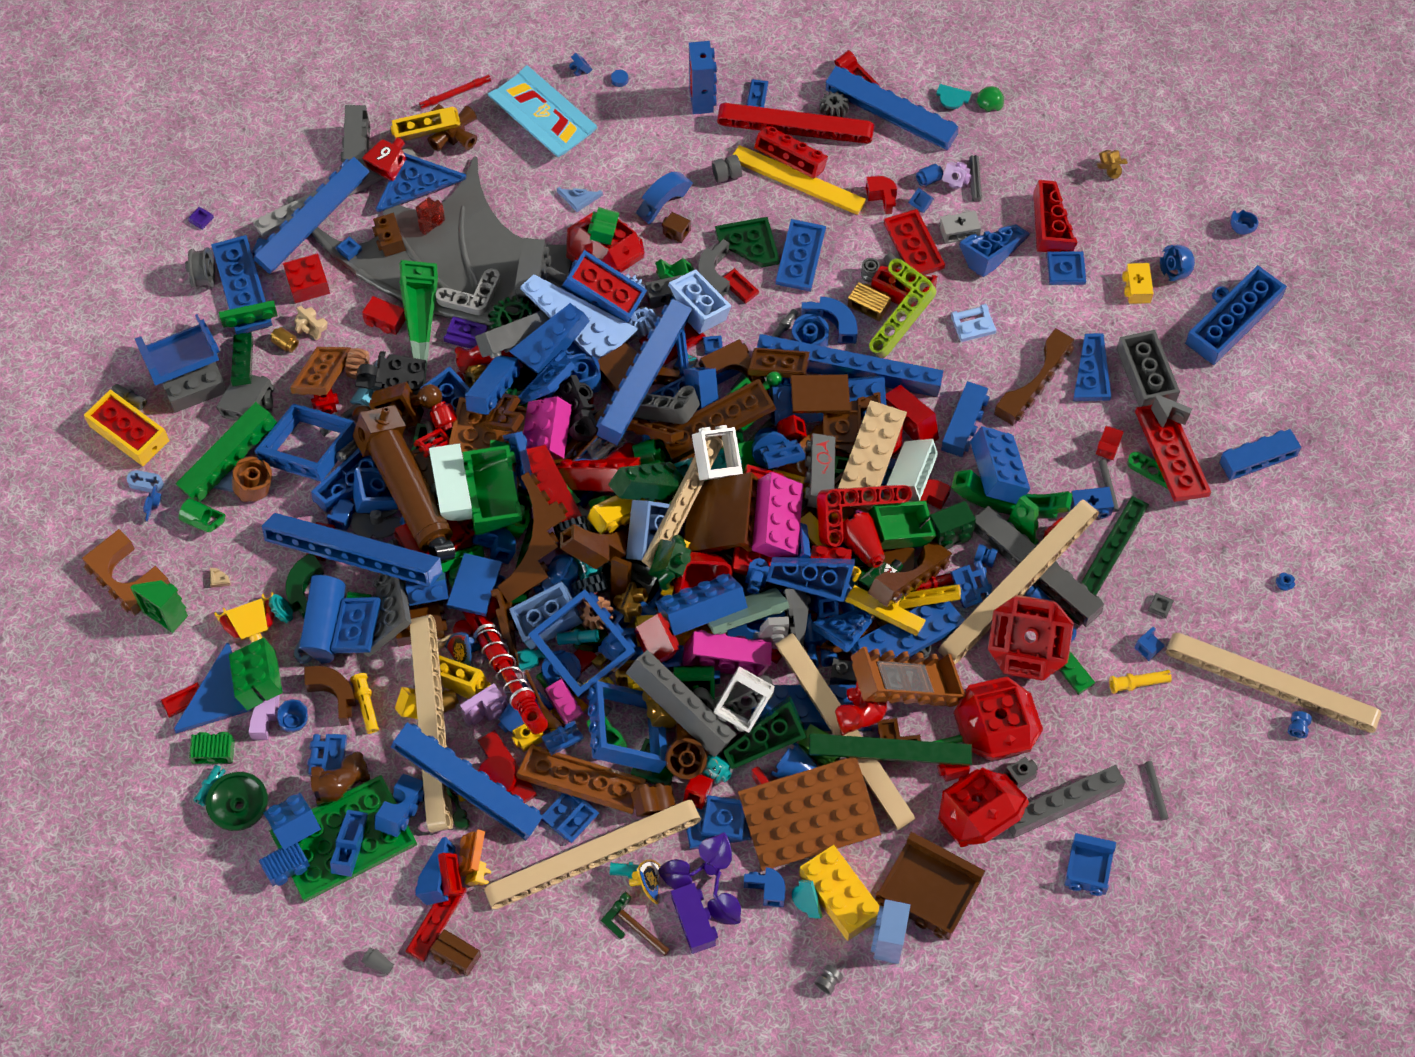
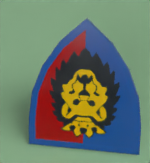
M463 632L451 635L445 645L454 661L471 666V653L480 650V645L474 643L475 639Z

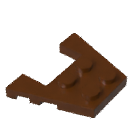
M881 392L851 401L849 413H823V435L835 437L836 451L851 454L861 427V411H867L870 400L881 403Z

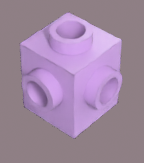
M949 162L941 180L948 182L950 187L959 189V187H964L965 184L968 185L971 179V174H969L971 169L967 168V165L962 162Z

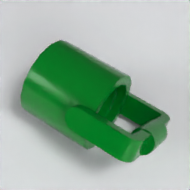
M190 498L183 503L179 511V521L206 532H212L225 522L226 515ZM211 516L217 518L214 522L208 525Z

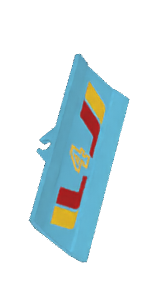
M528 65L501 87L488 93V96L557 157L567 153L597 129L596 124Z

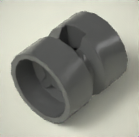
M736 154L728 156L725 161L720 158L711 162L713 175L717 183L727 181L728 177L731 179L742 177L741 164Z

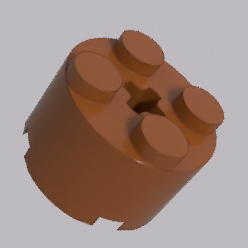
M246 457L237 462L233 469L232 489L242 502L258 501L269 494L272 470L269 464L264 460L263 462L257 460L256 457Z

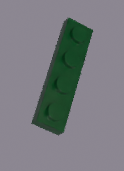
M252 332L233 336L232 386L251 384L254 339Z

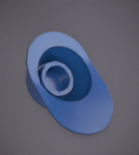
M565 554L555 556L548 566L550 570L547 572L549 577L542 581V587L545 591L562 582L571 591V584L576 582L578 578V565L571 556Z
M624 628V632L621 634L626 640L630 638L636 645V648H634L636 655L643 652L641 647H637L636 635L634 633L635 628ZM612 632L602 641V654L611 661H614L626 651Z

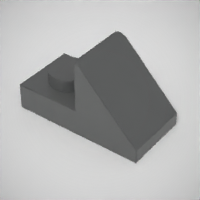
M1158 394L1151 407L1162 428H1164L1167 418L1186 425L1193 409Z

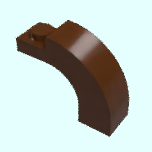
M304 667L307 692L325 691L333 694L338 699V719L341 726L349 725V718H352L351 706H356V700L348 680L341 673L329 667Z

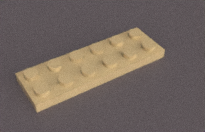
M870 400L838 488L881 486L907 412ZM864 492V494H863V499H864V500L866 499V493H865V492ZM848 493L845 495L846 501L849 499ZM860 505L850 507L868 512L873 507V505Z

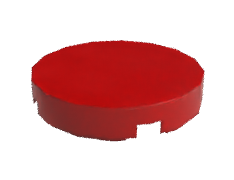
M502 756L487 758L478 770L485 772L493 782L504 785L508 792L514 788L517 781L515 765L509 759Z

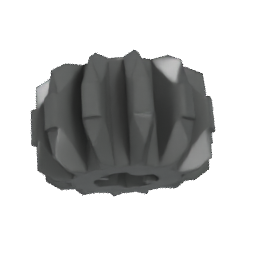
M831 91L829 95L824 94L819 104L820 113L827 116L844 118L849 111L848 98H845L844 94L839 95L838 91L835 94Z

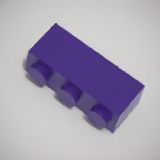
M691 883L671 890V899L691 953L694 954L716 946L718 934L715 926H710L709 920L711 916L708 908H704L701 902L704 900L701 889H697L695 883Z

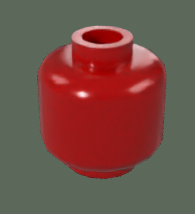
M443 401L431 407L430 417L435 428H443L444 431L451 429L453 423L457 420L452 404H446Z

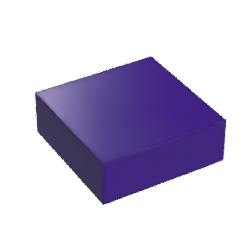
M198 207L188 218V221L203 230L214 216L205 209Z

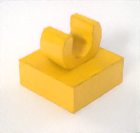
M480 861L478 871L466 875L465 884L471 887L478 884L481 886L489 884V881L484 880V875L491 874V871L486 868L487 863Z

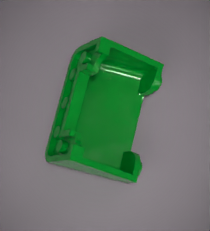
M509 445L462 452L475 535H482L522 521V516H525V509L523 504L520 505L517 498L512 464L516 463L514 452H510Z

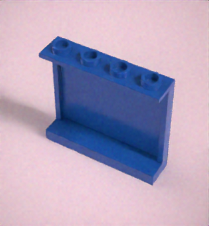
M198 314L195 315L198 325L156 342L145 345L142 336L135 338V342L155 386L219 361L217 353L220 350L204 319L200 320Z

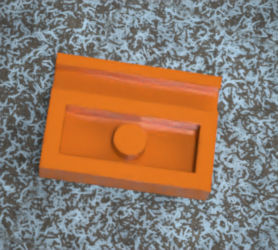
M477 829L476 832L472 831L462 836L459 843L460 853L458 857L460 876L464 877L472 874L474 871H478L485 831Z

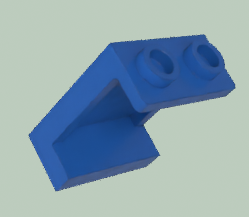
M1075 833L1064 885L1069 886V889L1073 891H1081L1082 889L1090 891V894L1095 896L1106 895L1116 842Z

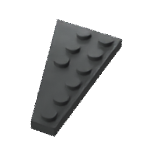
M394 539L388 542V544L399 546L398 542ZM378 573V579L374 580L376 593L372 597H379L381 605L371 651L363 653L368 657L394 639L397 634L411 624L405 581L402 579Z

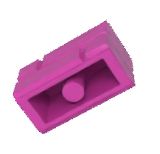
M560 679L544 690L565 725L583 715V711L577 705V701L563 679Z

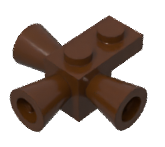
M438 104L431 111L444 109V107ZM465 106L459 113L461 126L438 132L427 138L428 143L435 151L439 152L447 141L453 146L459 141L466 150L474 147L477 142V136L465 131L467 124L477 120L475 112L469 106Z

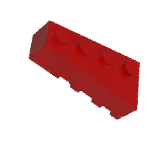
M1038 180L1033 191L1037 252L1074 251L1078 242L1072 233L1073 228L1069 224L1067 210L1063 207V199L1057 182Z

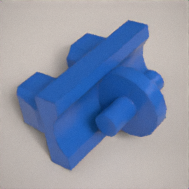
M757 558L749 564L745 583H749L748 592L759 594L760 586L765 587L769 567L764 559Z
M575 721L566 724L565 727L558 726L556 730L542 736V740L550 754L553 755L584 740V737Z

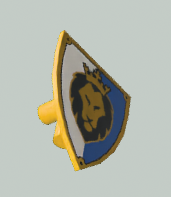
M649 859L640 863L637 871L632 873L629 885L631 887L642 886L647 897L655 904H658L660 883L658 870L660 864Z

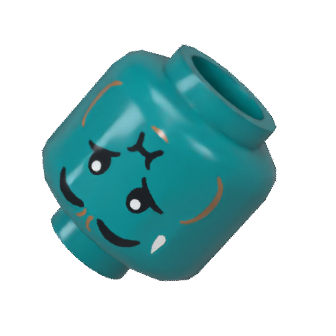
M710 754L707 756L706 766L702 775L713 779V784H719L722 781L726 783L732 775L730 772L731 767L728 761L718 754L714 758Z

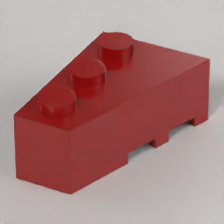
M880 266L872 278V288L879 292H886L891 297V301L898 305L911 291L895 279L888 267ZM925 276L936 288L938 276ZM911 277L909 282H913L916 277ZM925 287L923 292H927L930 287ZM918 301L913 302L911 307L916 306Z
M902 385L886 393L887 406L907 412L903 422V430L912 440L933 439L935 442L939 439L935 412Z

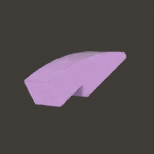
M260 695L263 703L254 708L250 720L249 735L252 740H268L269 722L278 721L277 713L280 695L268 701Z

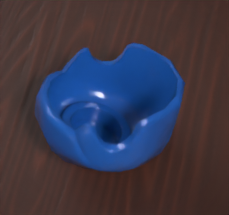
M1244 209L1239 213H1236L1234 210L1230 219L1232 229L1241 235L1254 232L1259 223L1256 215L1246 212Z
M290 699L284 701L277 713L279 726L286 732L294 733L302 730L308 720L307 707L300 700Z

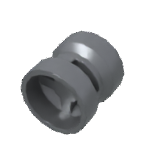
M826 965L822 976H818L814 983L823 992L831 995L835 990V985L840 983L844 977L836 968Z

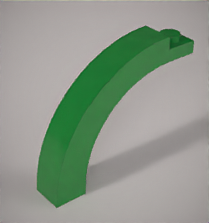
M971 469L954 473L951 489L957 494L980 507L987 508L989 506L999 513L1011 515L1016 504L986 496L981 477ZM1069 491L1026 495L1028 499L1039 507L1037 519L1056 518L1057 513L1069 512L1073 496Z

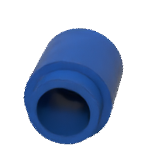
M936 163L924 167L916 173V180L920 186L933 184L942 179L943 169Z

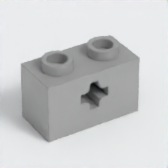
M966 211L954 215L948 214L940 218L939 228L944 244L960 242L973 234L980 236L981 226L976 211Z

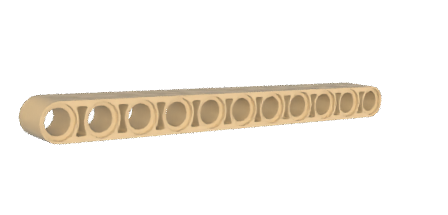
M1081 500L945 640L938 652L943 657L951 654L954 664L958 663L991 629L993 610L1015 595L1022 596L1094 522L1099 515V511L1085 500Z
M426 615L411 619L410 624L418 727L425 735L436 738L439 742L438 744L445 748L447 744L436 622L432 615ZM422 769L428 830L434 833L452 829V802L446 790L449 787Z
M791 633L775 643V645L832 733L840 735L835 710L841 704L796 636ZM858 730L844 735L862 737ZM858 759L865 783L890 821L895 825V828L900 830L915 820L912 811L878 760Z
M1173 633L1166 649L1168 656L1211 671L1268 694L1269 692L1272 696L1285 701L1288 700L1290 703L1324 716L1327 714L1329 718L1343 723L1346 722V724L1369 733L1376 732L1381 711L1373 706L1181 633Z
M692 800L681 802L493 882L484 888L485 894L492 909L502 908L699 823L701 818Z

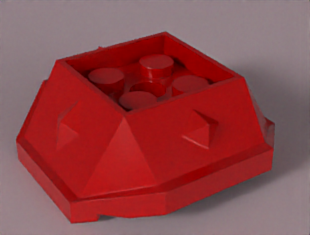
M593 212L567 228L566 257L572 262L578 260L585 250L622 273L644 258L643 240L638 237L634 230L628 227L627 223H623L619 219L611 245L590 240L591 234H588L590 223H594L591 222Z
M1015 595L993 610L988 650L1003 674L1044 681L1068 663L1074 623L1055 601ZM1027 632H1034L1036 635V639H1029L1027 637Z
M1009 677L968 685L964 692L966 697L960 699L953 713L959 733L962 736L963 744H972V753L974 752L990 761L1031 752L1043 731L1031 693ZM1000 714L1004 719H998L995 715Z
M982 767L972 771L965 777L960 776L956 783L943 790L938 820L960 847L983 844L1019 822L1025 808L1029 804V800L1006 774L996 773Z

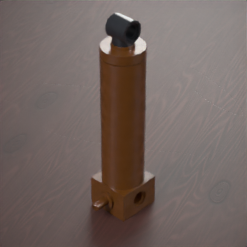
M396 406L360 412L353 438L363 457L372 456L419 549L425 552L429 551V555L439 557L441 562L454 559L455 547L452 541H450L453 531L447 520L441 516L439 505L402 436L406 425Z

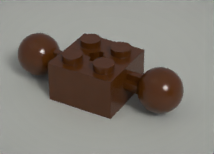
M407 381L374 391L369 406L360 405L356 407L352 413V420L356 424L360 412L395 405L406 425L405 428L415 426L421 421L424 412L422 406L432 409V406L441 403L442 392L437 386L428 384L423 386L417 395H414Z

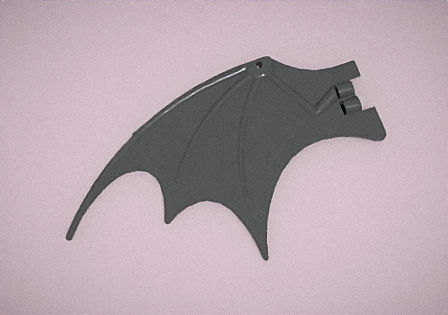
M476 156L473 157L466 173V180H463L453 194L437 207L415 210L397 205L383 210V215L394 212L406 251L385 257L383 250L379 251L376 243L379 237H374L368 242L360 243L362 251L348 261L336 250V246L342 241L329 236L318 227L311 233L313 238L339 263L353 272L356 278L402 302L399 282V263L401 260L437 264L438 272L437 290L440 288H450L474 295L481 277L487 269L498 270L500 283L486 313L474 315L439 305L435 297L433 314L452 319L454 316L490 327L494 325V323L489 322L490 318H494L490 315L491 311H495L493 306L495 304L499 305L498 301H504L505 297H509L510 300L513 296L517 298L515 282L523 238L513 234L501 224L492 212L481 188L478 174V158ZM292 196L287 197L288 203L295 201ZM546 244V247H549V256H551V265L547 267L546 271L548 272V282L561 288L570 273L573 262L566 257V244ZM483 289L480 293L485 295L488 294L490 290ZM459 299L457 301L458 304H464L466 302L465 299ZM528 305V308H530V307H532V306H534V308H535V309H534L533 311H531V312H536V311H540V310H541V309H540L538 306H536V305ZM507 307L504 310L515 314L519 309ZM502 316L500 317L501 326L505 325Z

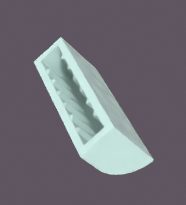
M934 440L904 441L887 485L909 486L912 490V497L908 502L920 501L938 455ZM899 490V492H898L899 498L901 497V491H900V490Z
M460 444L429 448L441 516L451 521L472 519V507Z

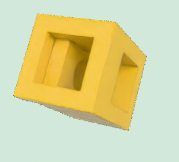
M525 724L512 730L513 737L511 739L516 748L520 747L523 752L527 751L531 744L538 745L543 742V733L532 734Z

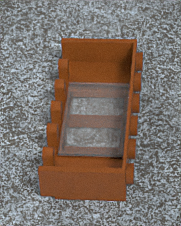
M862 647L851 656L852 667L863 701L902 702L904 704L918 703L919 705L930 704L933 706L953 707L959 704L960 699L966 697L951 654H947L940 660L937 654H932L924 660L923 653H917L910 658L908 651H904L895 657L894 651L889 650L880 656L878 649H873L868 653L867 647Z

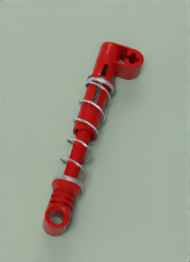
M492 596L486 617L462 611L473 631L475 642L481 645L482 654L486 655L489 659V667L494 668L497 672L496 679H505L507 684L504 685L503 692L513 693L510 697L511 706L518 710L522 721L532 734L543 733L548 727V721L535 701L534 691L531 689L530 684L523 680V672L516 667L515 658L509 655L508 646L502 643L501 634L498 632L495 624L490 622L492 618L497 616L496 608L500 607L498 601ZM483 632H487L490 637L489 640H487ZM515 669L521 672L522 679L517 678L514 672ZM499 673L502 674L503 679L498 678ZM522 681L525 682L529 688H523V686L521 685ZM508 685L511 691H505V687Z

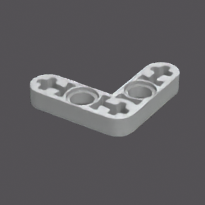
M487 269L483 273L474 295L450 288H440L436 292L437 303L441 306L466 313L483 315L486 313L498 288L500 274L496 269ZM483 289L490 290V292L485 295L480 293ZM459 299L466 300L464 304L457 303Z

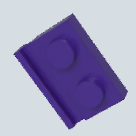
M453 316L446 336H444V342L472 349L477 345L474 336L487 332L488 326Z

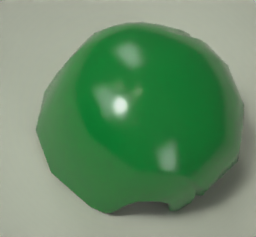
M987 86L978 93L977 104L987 112L994 109L999 111L1004 106L1003 93L997 87Z

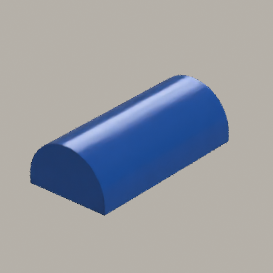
M326 575L312 576L299 647L321 664L330 663L334 660L335 653H332L331 646L341 601L345 597L346 584L343 581Z

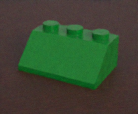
M159 580L133 584L130 587L142 612L171 633H174L188 617L185 610L186 606L182 603V598L177 593L178 589L173 584H166Z

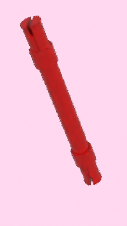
M490 75L474 79L467 84L437 96H432L425 101L419 102V106H421V109L434 106L448 98L473 88H478L485 83L491 82Z

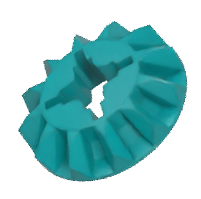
M277 594L272 595L269 598L271 612L281 622L288 623L292 621L293 610L288 601Z

